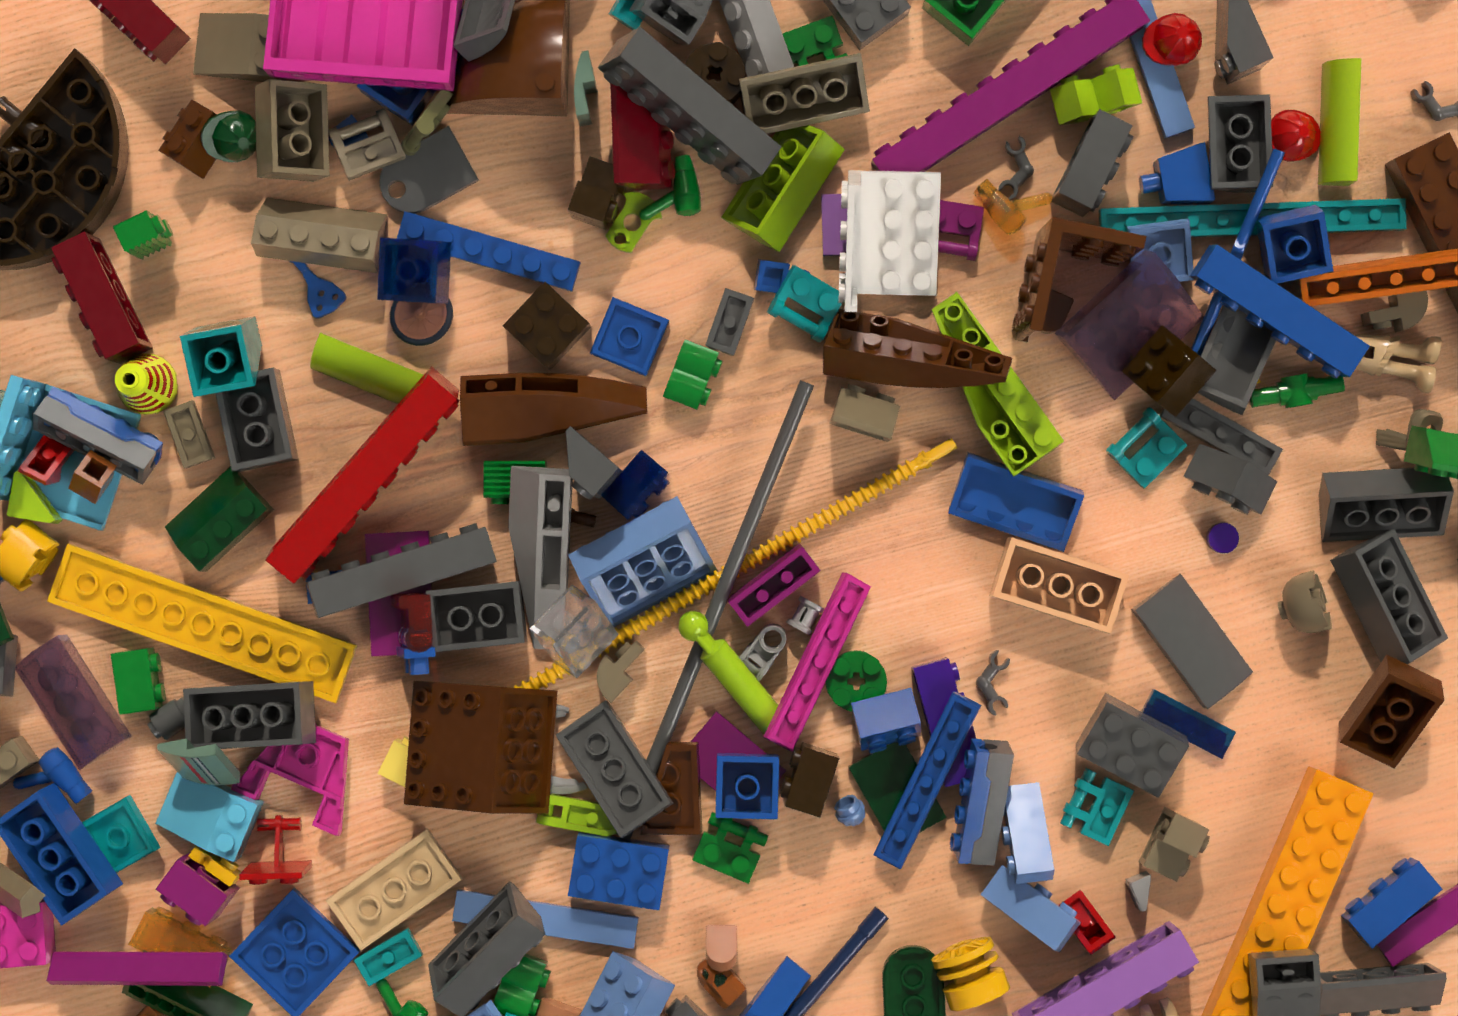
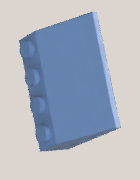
M677 496L568 554L582 585L610 629L651 608L653 605L655 606L660 601L675 595L676 592L683 591V588L690 587L691 583L696 584L698 579H705L707 574L709 576L714 574V570L718 572Z

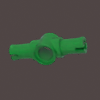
M1308 373L1280 378L1281 381L1276 382L1275 386L1254 389L1250 397V403L1252 408L1278 403L1280 406L1285 405V408L1313 404V400H1317L1318 396L1344 392V379L1340 376L1337 379L1331 376L1314 378V376H1308Z

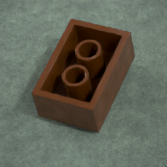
M1386 654L1339 721L1340 743L1395 769L1444 702L1442 681Z

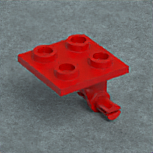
M276 815L274 819H257L258 832L275 831L274 861L251 862L239 874L240 880H249V884L252 885L266 884L268 879H280L281 884H293L299 882V879L305 876L312 867V860L284 861L283 831L301 830V817L283 818V815Z

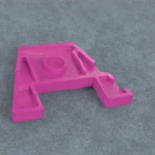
M315 724L316 743L267 746L258 758L254 759L247 767L248 770L240 778V783L233 784L231 790L253 800H259L268 776L272 772L318 792L324 797L312 826L335 836H340L343 824L349 739Z

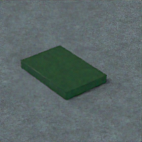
M898 742L887 744L885 750L871 753L848 766L884 832L917 766L906 745H899ZM937 799L920 832L947 818Z

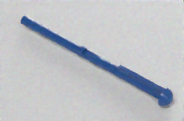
M1273 148L1231 250V254L1240 260L1285 152ZM1215 293L1212 296L1191 347L1199 356H1201L1222 307L1220 303L1222 298Z

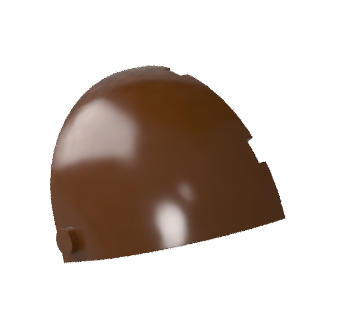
M521 0L515 3L507 33L497 46L469 62L460 54L456 63L454 91H450L453 96L447 102L451 109L447 114L567 116L570 0Z

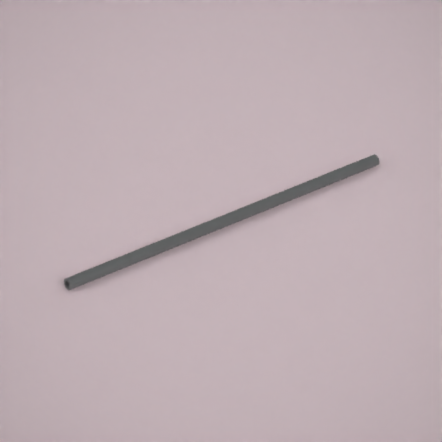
M799 381L706 611L705 617L708 621V632L712 637L814 388V385L804 381ZM696 641L693 643L646 759L655 775L658 773L665 747L671 741L703 662L700 659L703 649ZM633 832L625 836L624 839L630 840Z

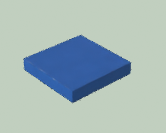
M612 297L590 354L647 377L669 320Z

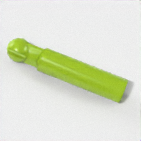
M697 611L686 612L679 620L681 636L687 641H696L703 649L700 659L764 735L778 707L777 702L725 639H713L708 632V621L702 613Z

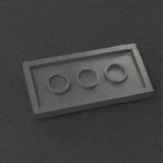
M605 700L556 734V737L620 838H624L673 804L671 798L608 701Z

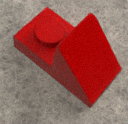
M43 435L19 466L18 472L44 485L57 483L61 478L62 466L75 450Z
M1081 890L1064 901V903L1078 912L1075 918L1081 924L1074 934L1090 955L1116 938Z

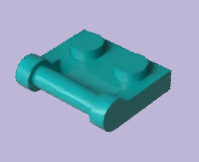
M792 265L773 298L767 313L775 318L778 316L809 333L811 339L820 343L826 336L828 328L842 303H838L839 291L796 265ZM789 297L820 315L821 318L816 324L784 305L786 299Z
M1150 407L1142 413L1143 417L1115 445L1112 443L1106 449V452L1143 489L1188 446ZM1152 425L1157 432L1128 459L1124 452Z

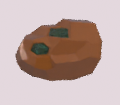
M706 959L697 966V977L700 983L723 1009L729 1007L746 989V984L732 969L723 972L715 971L708 965Z

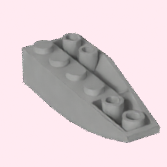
M511 466L508 528L534 649L565 650L569 571L568 554L570 550L572 508L571 485L573 479L569 476V469Z

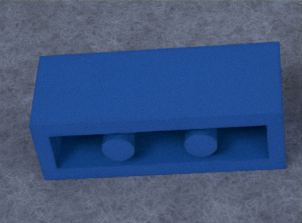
M1411 857L1408 860L1404 858L1398 861L1392 867L1393 872L1389 876L1373 882L1368 888L1370 892L1361 899L1359 897L1355 898L1345 907L1346 912L1341 917L1368 947L1373 949L1443 890L1420 861Z

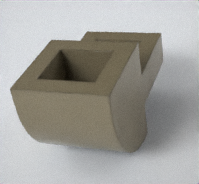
M1427 291L1389 296L1390 308L1361 314L1363 326L1373 325V329L1378 330L1392 327L1391 321H1393L1395 333L1413 327L1423 318L1427 310Z
M637 640L632 645L626 642L615 653L619 658L616 662L606 654L599 664L597 670L598 687L610 703L633 680L625 670L645 649Z

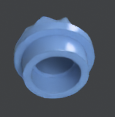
M847 795L835 804V816L845 826L854 827L859 825L865 818V805L855 795Z

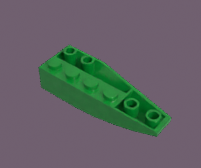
M1411 425L1404 462L1415 464L1414 470L1458 479V434Z

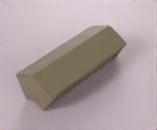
M0 863V903L21 918L39 913V903L46 895L33 884Z

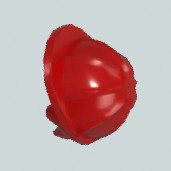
M1172 13L1155 20L1145 29L1142 37V47L1145 54L1155 63L1170 66L1183 65L1192 61L1197 56L1202 47V33L1194 20L1184 14Z
M1283 110L1275 114L1271 119L1272 151L1274 148L1285 152L1282 160L1287 162L1300 161L1310 157L1318 150L1321 131L1318 123L1312 116L1297 110Z

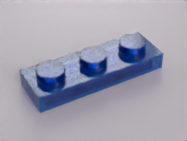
M1152 689L1141 711L1186 735L1188 742L1223 759L1236 734L1230 728L1155 689Z

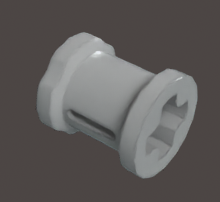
M800 596V604L795 614L786 623L811 635L812 631L810 628L818 613H822L824 608Z

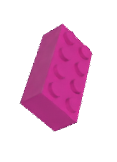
M43 899L39 903L40 912L21 918L0 903V968L47 965L51 962L53 952H56L54 917Z

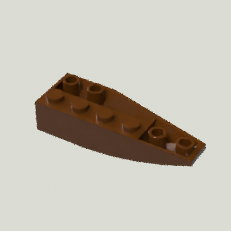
M843 309L838 310L823 346L824 375L912 388L969 387L1006 382L1012 363L1011 357L897 318L861 312H845Z
M506 373L461 376L460 412L463 446L525 443L566 433L570 426L574 430H580L647 414V389L643 386L616 380L558 373Z

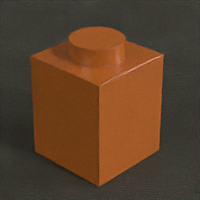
M89 450L74 471L68 489L96 504L111 483L117 465Z

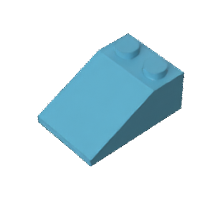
M177 772L155 824L205 851L235 862L242 857L264 801L260 799L253 800L231 790V787L226 785H207L192 782L182 778Z

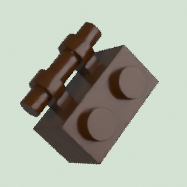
M191 100L185 109L182 108L177 116L180 118L170 132L167 131L162 139L165 141L158 151L204 179L216 158L206 153L201 145L200 135L205 123L217 114L198 102Z

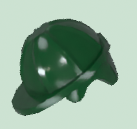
M240 110L219 113L210 118L203 126L200 135L201 145L207 154L225 162L246 160L256 151V121L250 114Z

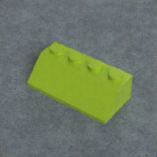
M811 125L775 132L772 139L781 146L780 150L762 176L746 181L741 185L721 217L759 243L778 252L787 242L794 228L845 150L825 131Z

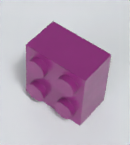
M189 852L177 859L155 890L161 893L160 898L166 904L172 907L177 905L186 912L185 917L198 926L201 924L207 926L220 916L240 887L236 884L229 887L206 871V867L192 860L188 856L191 853Z

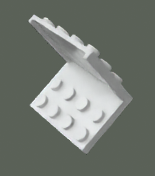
M848 170V181H842L841 208L847 209V221H841L840 240H846V253L840 252L839 271L845 273H839L838 302L845 303V312H857V294L936 296L941 172Z

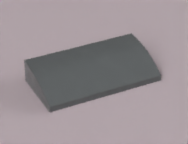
M515 0L465 1L453 46L468 62L491 51L504 38Z
M1223 306L1201 354V357L1217 371L1198 393L1233 412L1243 415L1276 340L1270 336L1272 331L1265 326H1262L1260 329L1249 323L1245 319L1247 314L1237 309L1234 312Z
M1181 574L1174 577L1131 609L1203 708L1209 709L1253 673L1252 669Z

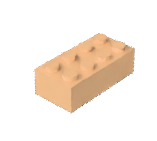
M1007 537L989 596L1111 634L1129 575L1016 538Z

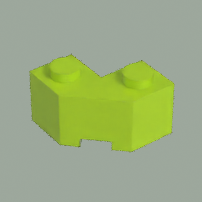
M1118 64L1102 69L1103 74L1092 79L1079 80L1078 75L1060 80V86L1050 89L1059 125L1088 121L1099 109L1109 114H1115L1142 104L1134 69H1121Z

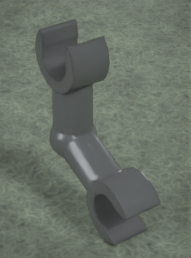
M1424 81L1421 84L1426 91V96H1421L1416 89L1411 91L1412 99L1415 102L1423 103L1433 120L1441 121L1445 118L1458 117V101L1455 104L1441 107L1433 97V86L1429 82Z
M1021 136L1018 137L1021 144L1019 150H1012L1007 141L1005 145L1006 152L1014 156L1019 167V171L1010 180L1003 181L998 188V192L1007 185L1013 188L1014 193L1009 197L1008 201L1013 200L1017 196L1018 188L1034 173V168L1024 151L1026 146L1025 140Z
M995 650L990 654L989 665L976 680V685L981 689L988 701V711L995 716L996 712L993 710V703L996 700H1000L1003 706L1008 708L1007 700L998 696L991 684L998 671L1006 669L1010 663V659L1007 658L1002 665L997 666L995 664L994 658L999 650Z

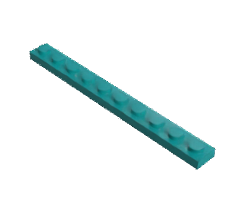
M1405 198L1264 203L1259 217L1317 205L1324 211L1327 233L1401 231L1407 229ZM1250 204L1099 209V226L1127 232V226L1188 218L1190 221L1191 237L1238 236ZM1256 224L1251 235H1258Z

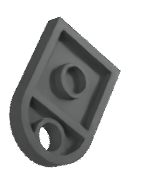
M447 126L422 140L421 147L415 155H406V159L383 167L380 174V189L385 200L393 208L403 213L406 211L415 214L442 202L478 182L479 179L450 127ZM395 182H402L406 187L405 194L400 198H393L389 193L390 186Z

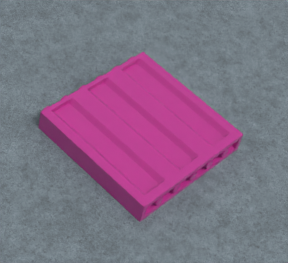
M270 0L263 70L272 78L454 91L458 51L453 45L461 19L463 0Z

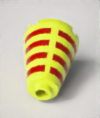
M139 354L130 358L115 374V385L120 400L128 409L139 414H156L165 410L173 402L178 391L177 374L167 360L154 354Z

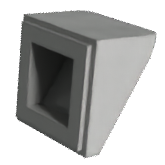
M1144 871L1125 879L1135 907L1142 912L1147 910L1151 875Z

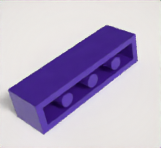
M947 657L911 667L930 737L952 692L958 693L955 682L960 680L958 668L955 662L950 664V660ZM973 724L943 783L945 787L960 784V779L965 778L967 768L964 767V754L966 750H970L971 739H976Z

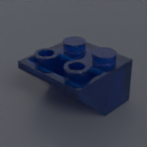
M640 450L601 496L627 520H631L633 516L637 518L646 512L650 507L646 502L653 493L659 496L670 484L666 478L670 474L643 450Z

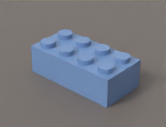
M612 951L580 1016H660L675 985L637 959Z

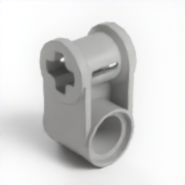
M778 624L766 625L739 656L758 681L764 677L786 644V632ZM770 630L779 632L782 637L780 644L777 646L767 645L764 640L765 633ZM749 658L753 660L755 663H757L760 667H758L756 664L750 661Z

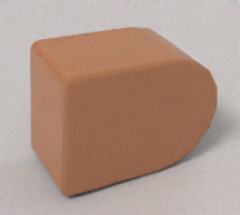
M737 925L706 926V960L708 965L715 971H728L736 964Z
M541 998L535 1016H580L582 1010L554 999Z

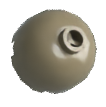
M1313 570L1291 578L1282 591L1283 601L1278 602L1281 618L1283 620L1288 619L1292 627L1300 632L1318 633L1330 630L1332 628L1330 612L1323 613L1326 612L1325 603H1327V599L1318 575Z

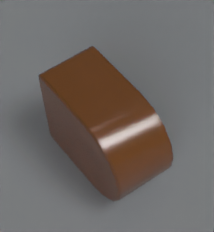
M1051 289L1043 331L1041 333H1054L1062 327L1074 302L1073 298Z

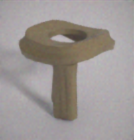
M1418 409L1410 417L1407 435L1390 429H1386V431L1377 429L1376 445L1406 451L1411 425L1424 428L1431 425L1430 429L1441 431L1443 425L1442 415L1435 411Z

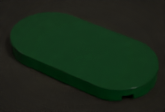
M918 945L903 946L892 952L885 961L882 970L884 1016H946L945 995L943 992L944 981L939 980L937 977V973L941 969L934 968L931 959L935 955L927 948Z

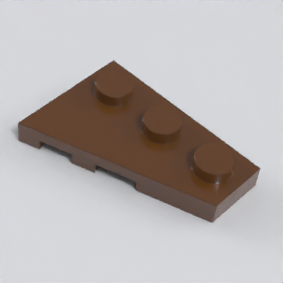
M668 742L657 778L673 804L644 823L640 835H701L702 811L699 742Z

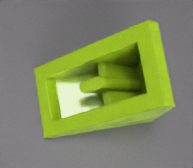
M17 470L13 475L7 516L53 524L63 521L36 481Z

